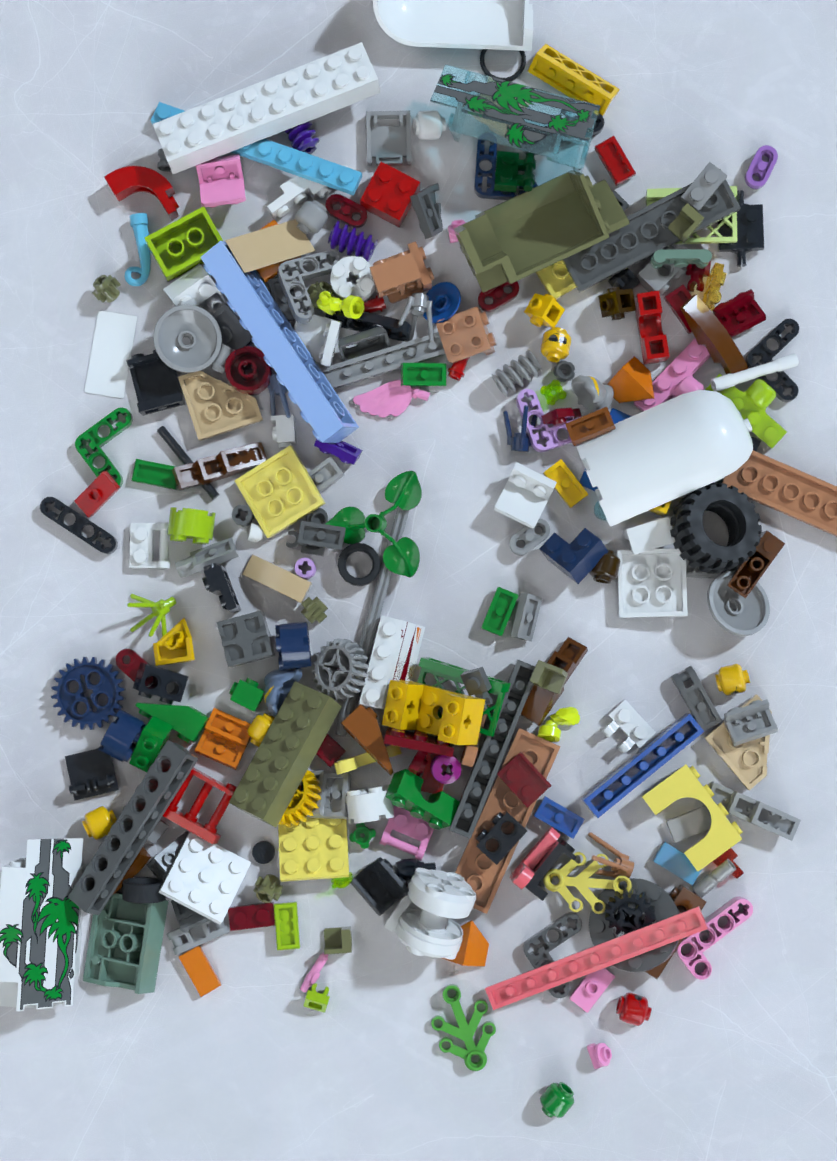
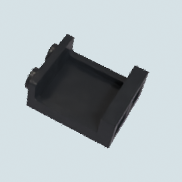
M153 350V354L145 356L143 353L131 356V359L126 360L138 400V410L142 416L186 405L177 371L168 367L159 358L156 350Z
M563 839L561 842L556 841L533 868L535 874L525 887L543 901L548 893L539 885V882L562 853L575 860L577 858L573 854L575 849Z

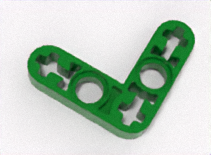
M123 407L109 413L79 435L75 441L77 451L96 477L103 471H108L113 477H118L115 481L120 487L123 484V477L101 447L132 424V414ZM118 414H127V416L125 417V423H122L120 421L115 424V426L118 427V429L116 430L108 422L109 420H112V422L115 423L119 419ZM106 425L110 428V433L107 437L102 438L99 436L98 430L101 426ZM86 440L88 442L91 440L89 446L95 453L90 454L87 449H81L83 446L82 441ZM101 456L105 459V465L97 469L94 467L93 461L96 457Z

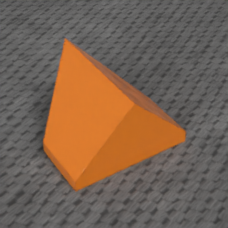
M635 356L607 384L613 388V398L619 404L654 399L651 371Z
M471 920L460 926L463 929V940L456 958L445 960L463 966L485 967L489 943Z

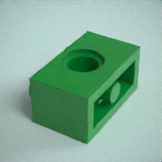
M153 716L143 729L129 764L147 773L149 767L160 754L161 748L166 744L173 726Z

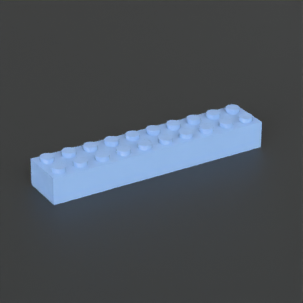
M219 241L201 256L204 262V269L216 280L215 285L217 289L226 295L229 307L234 312H237L241 318L239 322L242 327L251 333V340L264 353L265 356L263 358L265 362L276 371V378L289 391L288 396L290 400L301 409L300 414L314 429L312 432L315 438L320 442L322 441V443L341 442L358 429L359 426L257 272L253 270L244 273L227 243Z

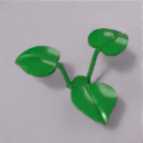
M403 472L388 483L385 489V499L390 503H394V505L383 512L381 511L379 515L370 514L365 519V515L360 509L349 506L338 511L326 523V525L345 527L344 543L347 544L363 541L365 538L364 528L370 532L380 533L393 544L388 546L383 553L385 566L391 572L409 578L415 575L419 567V548L408 537H402L396 542L395 539L385 532L387 521L384 516L395 510L398 506L402 510H411L420 503L422 489L416 472Z

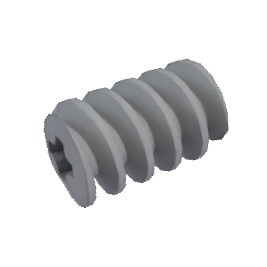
M530 350L525 352L526 358L523 355H519L518 362L511 360V367L507 364L503 365L504 372L497 369L495 371L496 377L492 374L497 387L506 397L509 396L508 388L514 392L516 391V383L521 387L524 386L522 379H526L530 383V374H533L536 378L539 377L537 370H542Z

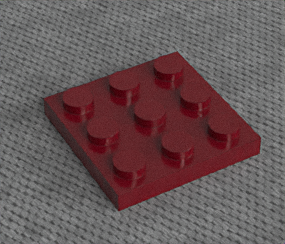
M387 728L384 744L453 757L454 744L440 741L438 736H429L428 733L418 730L409 732L396 728Z

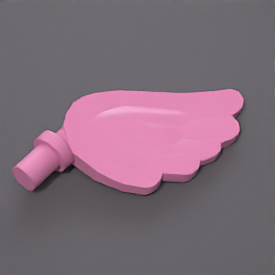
M395 380L355 396L353 402L360 405V410L364 413L369 412L370 415H378L381 418L389 415L398 417L408 408L412 398L417 399L418 397L428 401L430 393L422 390L419 386H416V388L401 386V380Z

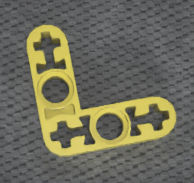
M386 746L389 758L402 754L399 746ZM366 752L334 763L337 775L376 761Z

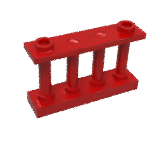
M193 767L163 814V817L209 843L217 844L222 835L216 833L218 830L216 827L237 787L231 783L224 785ZM193 776H196L205 781L190 811L184 815L177 811L179 808L177 805ZM214 786L225 793L209 823L202 825L197 822V815Z

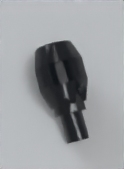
M402 859L396 862L394 866L395 874L404 880L411 879L416 868L436 870L435 862L424 863L414 859Z

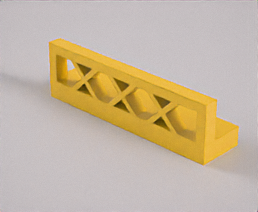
M546 43L536 53L528 69L529 73L576 102L599 107L598 110L594 109L593 112L599 113L602 116L606 113L611 101L620 90Z

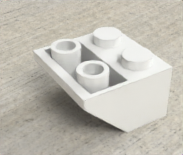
M200 263L163 289L175 307L179 305H194L203 308L213 315L224 304L228 305Z

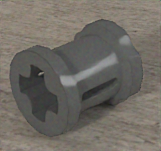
M238 505L232 510V519L236 524L247 527L251 525L254 514L248 506ZM241 511L248 513V515L245 516V521H242L240 518H237L240 516Z

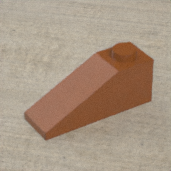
M361 704L341 722L343 729L391 776L394 772L376 719L378 716L370 707L366 709Z

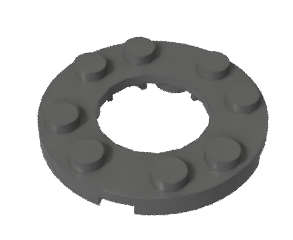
M630 878L632 890L633 888L636 889V894L639 895L644 892V899H652L651 905L655 906L654 914L657 922L679 914L675 902L663 888L648 880ZM622 881L619 884V888L624 890V888H627V883ZM605 889L597 899L608 904L609 897L614 898L616 891ZM597 903L595 905L596 911H601L603 909V905L601 903ZM591 909L589 932L593 945L596 946L616 938L613 928L608 927L609 921L605 920L606 912L596 914ZM679 940L612 966L628 972L652 970L669 959L675 951Z

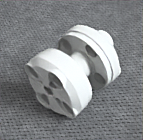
M416 868L409 885L408 897L420 908L406 909L402 912L395 929L396 934L406 946V949L414 955L455 959L463 940V929L450 918L461 919L469 916L476 900V893L465 881L464 877L457 873Z

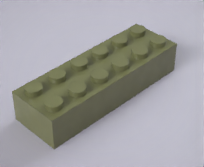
M295 681L229 803L276 828L342 706L330 696Z

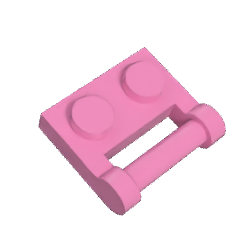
M394 806V817L389 818L379 844L384 846L386 844L414 855L415 859L421 861L434 829L426 821L411 816L408 810ZM395 830L421 841L419 848L390 836L391 831Z

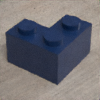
M586 528L570 544L554 532L539 548L550 563L577 584L596 566L602 556L609 552L601 539Z

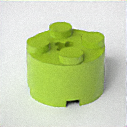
M177 507L170 508L167 535L170 536L171 541L183 542L186 539H193L192 543L209 544V541L213 539L216 513L212 512L208 516V511L182 508V510L176 512Z

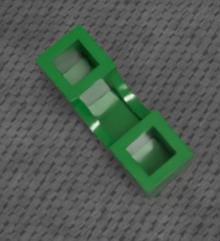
M407 769L393 774L385 796L392 801L393 805L408 810L411 816L426 821L433 829L440 830L451 826L460 803L458 800L440 791L431 794L428 801H426L421 794L424 779Z

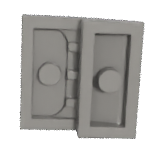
M324 770L311 771L319 780L318 786L321 787L322 791L318 793L321 800L316 801L319 808H313L314 816L308 815L306 817L348 819L345 796H347V791H350L351 774L346 772L337 775V773H326ZM302 782L301 791L304 792V785H303V782Z

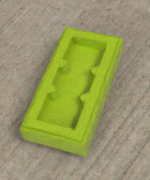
M297 902L274 903L277 950L300 949Z

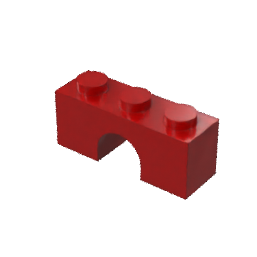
M659 290L638 293L634 301L643 363L647 365L666 362L670 355L666 334H663L661 326L662 306Z

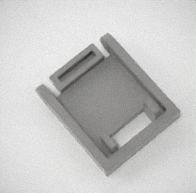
M410 110L366 111L367 166H372V158H376V165H379L380 162L387 165H403L402 157H407V165H411ZM377 119H399V126H378Z

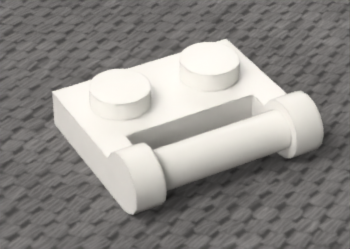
M130 523L129 568L170 569V561H168V523ZM154 531H160L159 561H153Z

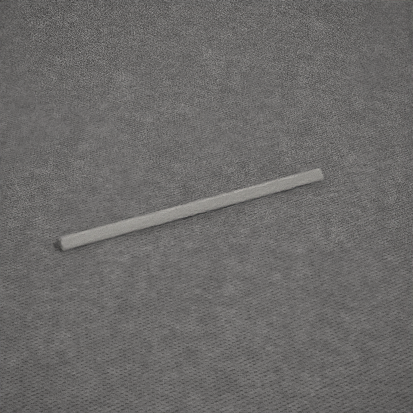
M399 506L390 536L396 542L402 538L409 510H402ZM389 540L387 547L393 545L392 542H390ZM384 562L381 565L359 647L365 650L363 655L369 657L392 575V572L387 569ZM359 692L354 693V697L344 699L335 734L340 736L347 735L341 722L354 711Z

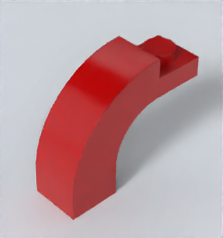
M127 166L104 176L119 202L134 193L146 192L154 195L161 202L171 220L179 217L176 210L179 208V205L172 196L175 194V191L170 182L157 171L142 166Z

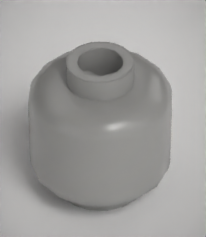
M316 200L312 202L305 201L295 214V219L299 223L297 228L305 234L309 232L318 233L328 220L327 209Z

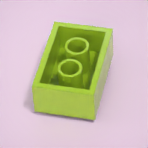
M204 206L144 237L167 282L190 271L199 263L200 265L203 264L201 256L219 241H223Z

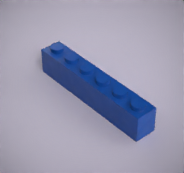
M684 714L582 797L581 800L593 815L599 818L699 737L704 730L691 714Z

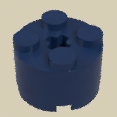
M307 622L275 625L276 650L279 653V670L312 666Z
M120 709L116 714L115 722H111L98 750L121 762H128L136 748L134 743H138L146 725L144 721Z

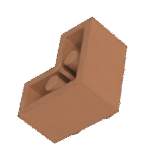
M407 252L398 253L394 256V259L389 261L382 259L374 262L373 266L369 267L379 298L397 291L400 292V295H404L422 288V277L412 252L408 254Z

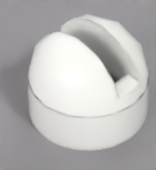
M251 523L247 541L258 542L263 539L264 532L260 525Z

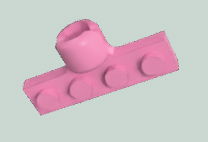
M694 339L652 382L654 399L634 401V405L643 412L679 395L704 390V386L693 378V374L711 357L707 348L704 345H698L696 339Z

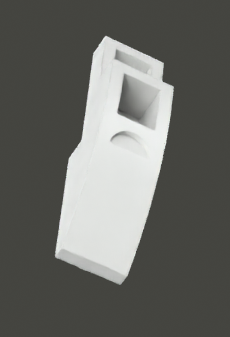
M296 176L280 186L283 195L267 206L268 212L273 219L278 216L281 218L290 211L289 208L293 205L303 203L308 198L307 195L310 194L314 200L318 198L323 199L330 194L332 188Z

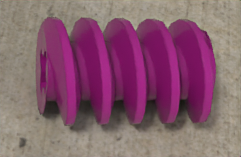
M437 755L431 761V772L440 783L451 784L460 777L461 764L455 756ZM443 764L449 765L450 772L443 771L441 766Z

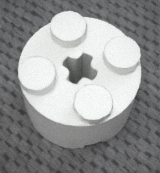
M345 257L332 267L330 281L336 298L344 300L348 296L353 295L361 297L365 302L373 295L375 285L369 268L372 266L363 257ZM354 278L356 280V284L352 285L350 279Z
M388 785L369 788V792H367L366 788L347 791L345 798L349 824L377 821L385 817L386 819L393 818L392 801L385 797Z

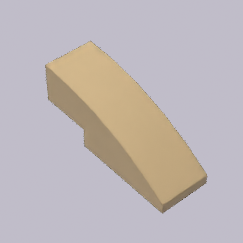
M253 554L242 574L301 604L312 585L311 582Z

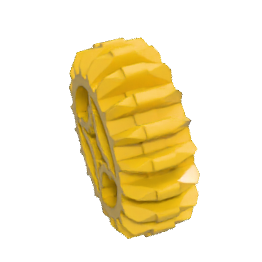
M307 770L302 779L304 792L301 791L302 786L300 783L279 825L284 824L291 827L293 824L299 826L300 820L307 822L306 816H314L313 808H319L316 801L321 800L318 793L322 790L318 786L319 780L310 770Z

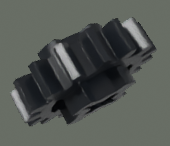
M624 888L623 894L616 891L614 898L609 897L608 904L605 906V920L609 921L608 927H616V934H619L621 931L627 934L652 924L655 921V906L651 905L652 899H644L645 893L642 892L638 895L634 888L632 893H628L626 888ZM618 906V912L615 914V909ZM645 912V918L642 920L641 916Z

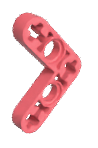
M553 827L549 828L510 875L511 881L521 890L533 878L535 874L533 868L560 837L561 834Z

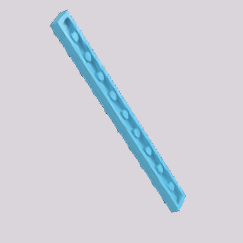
M159 102L150 121L153 125L156 122L185 111ZM262 139L231 152L353 196L363 177L362 172L267 139Z

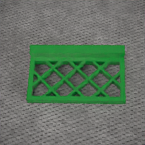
M421 657L419 662L421 670L417 683L426 685L425 677L427 673L433 674L437 682L433 687L439 686L441 689H445L443 683L452 680L457 688L454 692L465 694L463 691L466 689L465 686L461 687L460 683L464 684L460 675L465 671H469L468 669L430 657ZM487 676L492 686L487 691L488 694L492 693L498 695L496 704L491 708L488 707L483 712V716L487 714L491 721L489 730L480 726L479 733L492 737L495 733L505 693L509 692L511 683ZM438 709V716L442 718V714Z

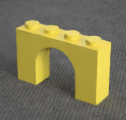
M685 764L643 795L642 798L655 815L676 800L685 797L698 799L705 804L711 815L710 829L704 838L684 852L695 869L700 871L741 841L740 834L743 831L735 821L733 823L729 822L726 818V815L729 814L721 802L718 805L711 797L715 794L707 784L701 785L698 781V778L701 776L694 766L688 767Z

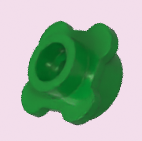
M357 823L356 829L349 835V839L351 842L359 844L362 849H366L369 847L371 838L376 836V831L373 828L369 829L364 823Z

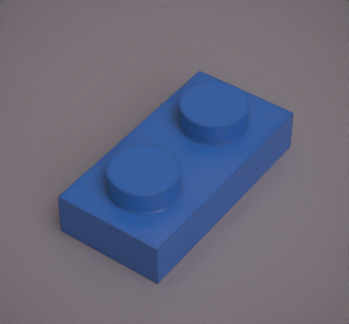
M544 796L533 815L573 839L585 820Z

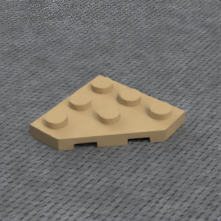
M202 371L178 377L199 441L263 421L255 397L242 394L232 386Z
M755 694L740 708L748 706L753 701L761 700V698ZM723 721L704 737L747 790H751L767 776V753H769L770 735L734 746Z

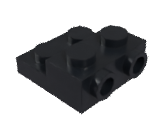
M216 563L203 567L205 577L202 580L206 590L215 595H220L219 600L223 609L225 608L231 613L240 611L241 608L226 568Z

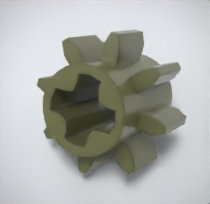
M101 275L94 281L93 287L96 290L92 293L102 303L105 301L110 303L120 295V291L117 288L121 284L111 275L108 277Z
M316 281L307 290L313 307L319 309L316 302L321 292L329 291L331 296L334 292L332 286L327 282L321 281L319 283Z
M317 596L313 600L308 597L301 604L304 607L301 613L311 624L316 620L321 623L327 617L324 612L328 608Z
M268 874L264 879L260 876L258 877L253 891L256 892V897L260 901L270 903L272 899L278 901L282 894L283 885H280L281 882L278 877Z

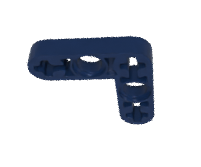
M484 133L480 135L477 142L474 191L478 197L483 199L509 200L517 196L515 192L503 194L501 191L494 190L497 139L491 133ZM485 140H490V144H493L489 146V155L484 154L485 145L481 144L485 143ZM484 160L492 164V168L488 171H483L479 166ZM483 177H487V187H490L487 188L486 192H482V188L478 187L482 186ZM536 182L532 186V188L538 186ZM519 190L518 195H519V194H522V193H524V192H526V191H524V190Z

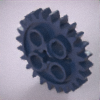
M83 657L82 663L78 659H74V666L66 663L67 671L59 670L62 677L54 678L59 684L58 686L51 687V689L57 691V694L51 696V698L58 700L53 707L61 708L57 715L65 714V723L73 720L71 727H76L80 723V729L85 730L88 724L89 729L94 730L95 723L99 728H102L103 720L111 723L109 716L116 717V708L123 709V706L119 704V700H126V698L120 696V692L125 691L126 688L119 687V684L124 679H116L120 672H111L113 664L104 667L106 661L104 659L97 664V657H92L90 663L87 657ZM94 672L100 675V682L96 685H93L90 681V677ZM82 674H83L84 677H85L86 686H85L84 682L81 680V677H80V676H81ZM74 680L79 684V689L76 693H72L69 689L70 683ZM87 689L93 690V693L90 695L91 699L84 696ZM102 693L108 696V703L105 706H101L98 702V697ZM91 700L93 704L96 706V712L93 711ZM80 702H84L87 705V711L84 714H80L77 711V705Z

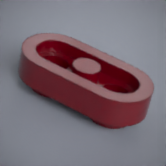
M333 194L327 198L325 205L327 213L331 217L353 228H360L366 224L367 211L362 205L341 194ZM339 204L341 208L334 210L333 206ZM355 214L360 215L359 220H354L352 217Z
M516 281L512 284L505 282L484 293L481 291L478 296L479 307L485 312H492L515 299L519 293L518 282ZM510 287L512 292L505 293L504 288ZM491 298L493 303L486 304L485 299Z
M123 649L116 656L118 668L133 682L135 681L140 662L149 664L132 649ZM125 656L130 657L131 661L129 664L123 662ZM153 676L146 678L145 686L153 683Z

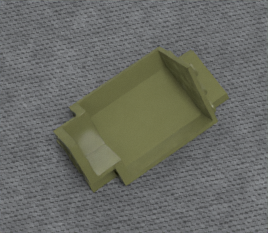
M570 170L532 188L530 192L519 194L475 215V219L453 230L461 246L460 249L464 253L467 263L484 293L505 282L512 284L610 238L609 233L630 223L605 179L592 185L588 175L584 176L583 173Z

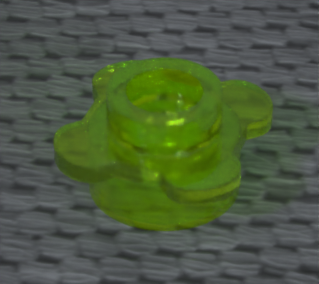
M552 380L550 384L542 386L540 389V393L546 397L549 406L555 405L556 401L564 400L567 396L559 380Z
M349 872V877L331 878L332 888L338 887L341 889L348 886L353 880L352 872Z

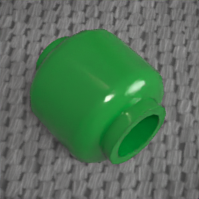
M563 1082L551 1083L540 1097V1102L543 1106L542 1111L548 1117L562 1118L574 1104V1092Z

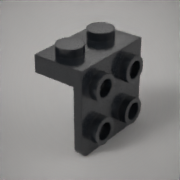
M381 857L369 863L349 881L378 916H381L397 900L407 896L409 892L407 882L394 873L393 866L388 860Z

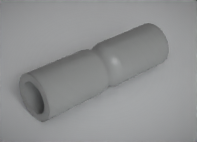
M726 859L711 874L693 886L695 893L701 898L705 896L719 882H722L736 870L735 865L729 859Z

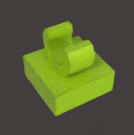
M314 983L311 991H307L303 1006L325 1013L330 996H327L329 988L325 987L324 992L320 994L316 992L317 984Z

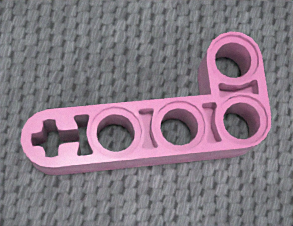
M734 897L705 919L708 926L706 930L710 934L707 940L701 941L699 939L700 932L683 938L675 952L695 978L699 980L707 979L712 972V966L703 952L752 915L753 906L747 899ZM739 903L744 905L742 913L738 911L739 907L737 905ZM728 911H731V912L733 913L732 915H734L736 918L734 919V918L728 913ZM726 916L728 919L726 926L719 927L718 919ZM686 943L691 944V951L688 954H682L681 947ZM703 962L705 964L704 971L696 973L695 965Z

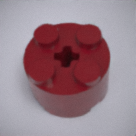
M245 346L231 352L226 360V377L231 386L242 394L259 395L270 384L272 368L265 362L263 358L265 355L260 349ZM252 367L253 373L246 375L244 370H249Z

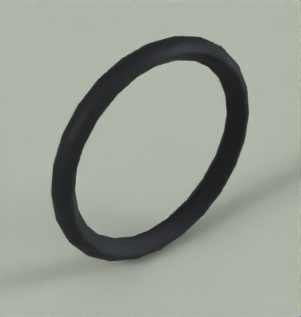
M482 49L480 65L487 77L491 76L506 81H513L522 74L526 65L524 51H519L522 59L519 70L510 77L500 78L492 75L487 70L484 57L488 49Z

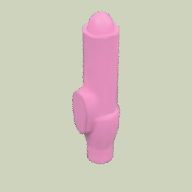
M324 952L320 954L310 972L306 975L300 988L301 991L306 993L318 980L320 971L328 960V954H324Z

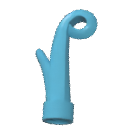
M136 213L129 216L141 268L129 267L126 270L124 277L131 286H141L147 281L150 274L151 251L144 238L149 235L146 213ZM136 272L140 277L133 279L131 273Z

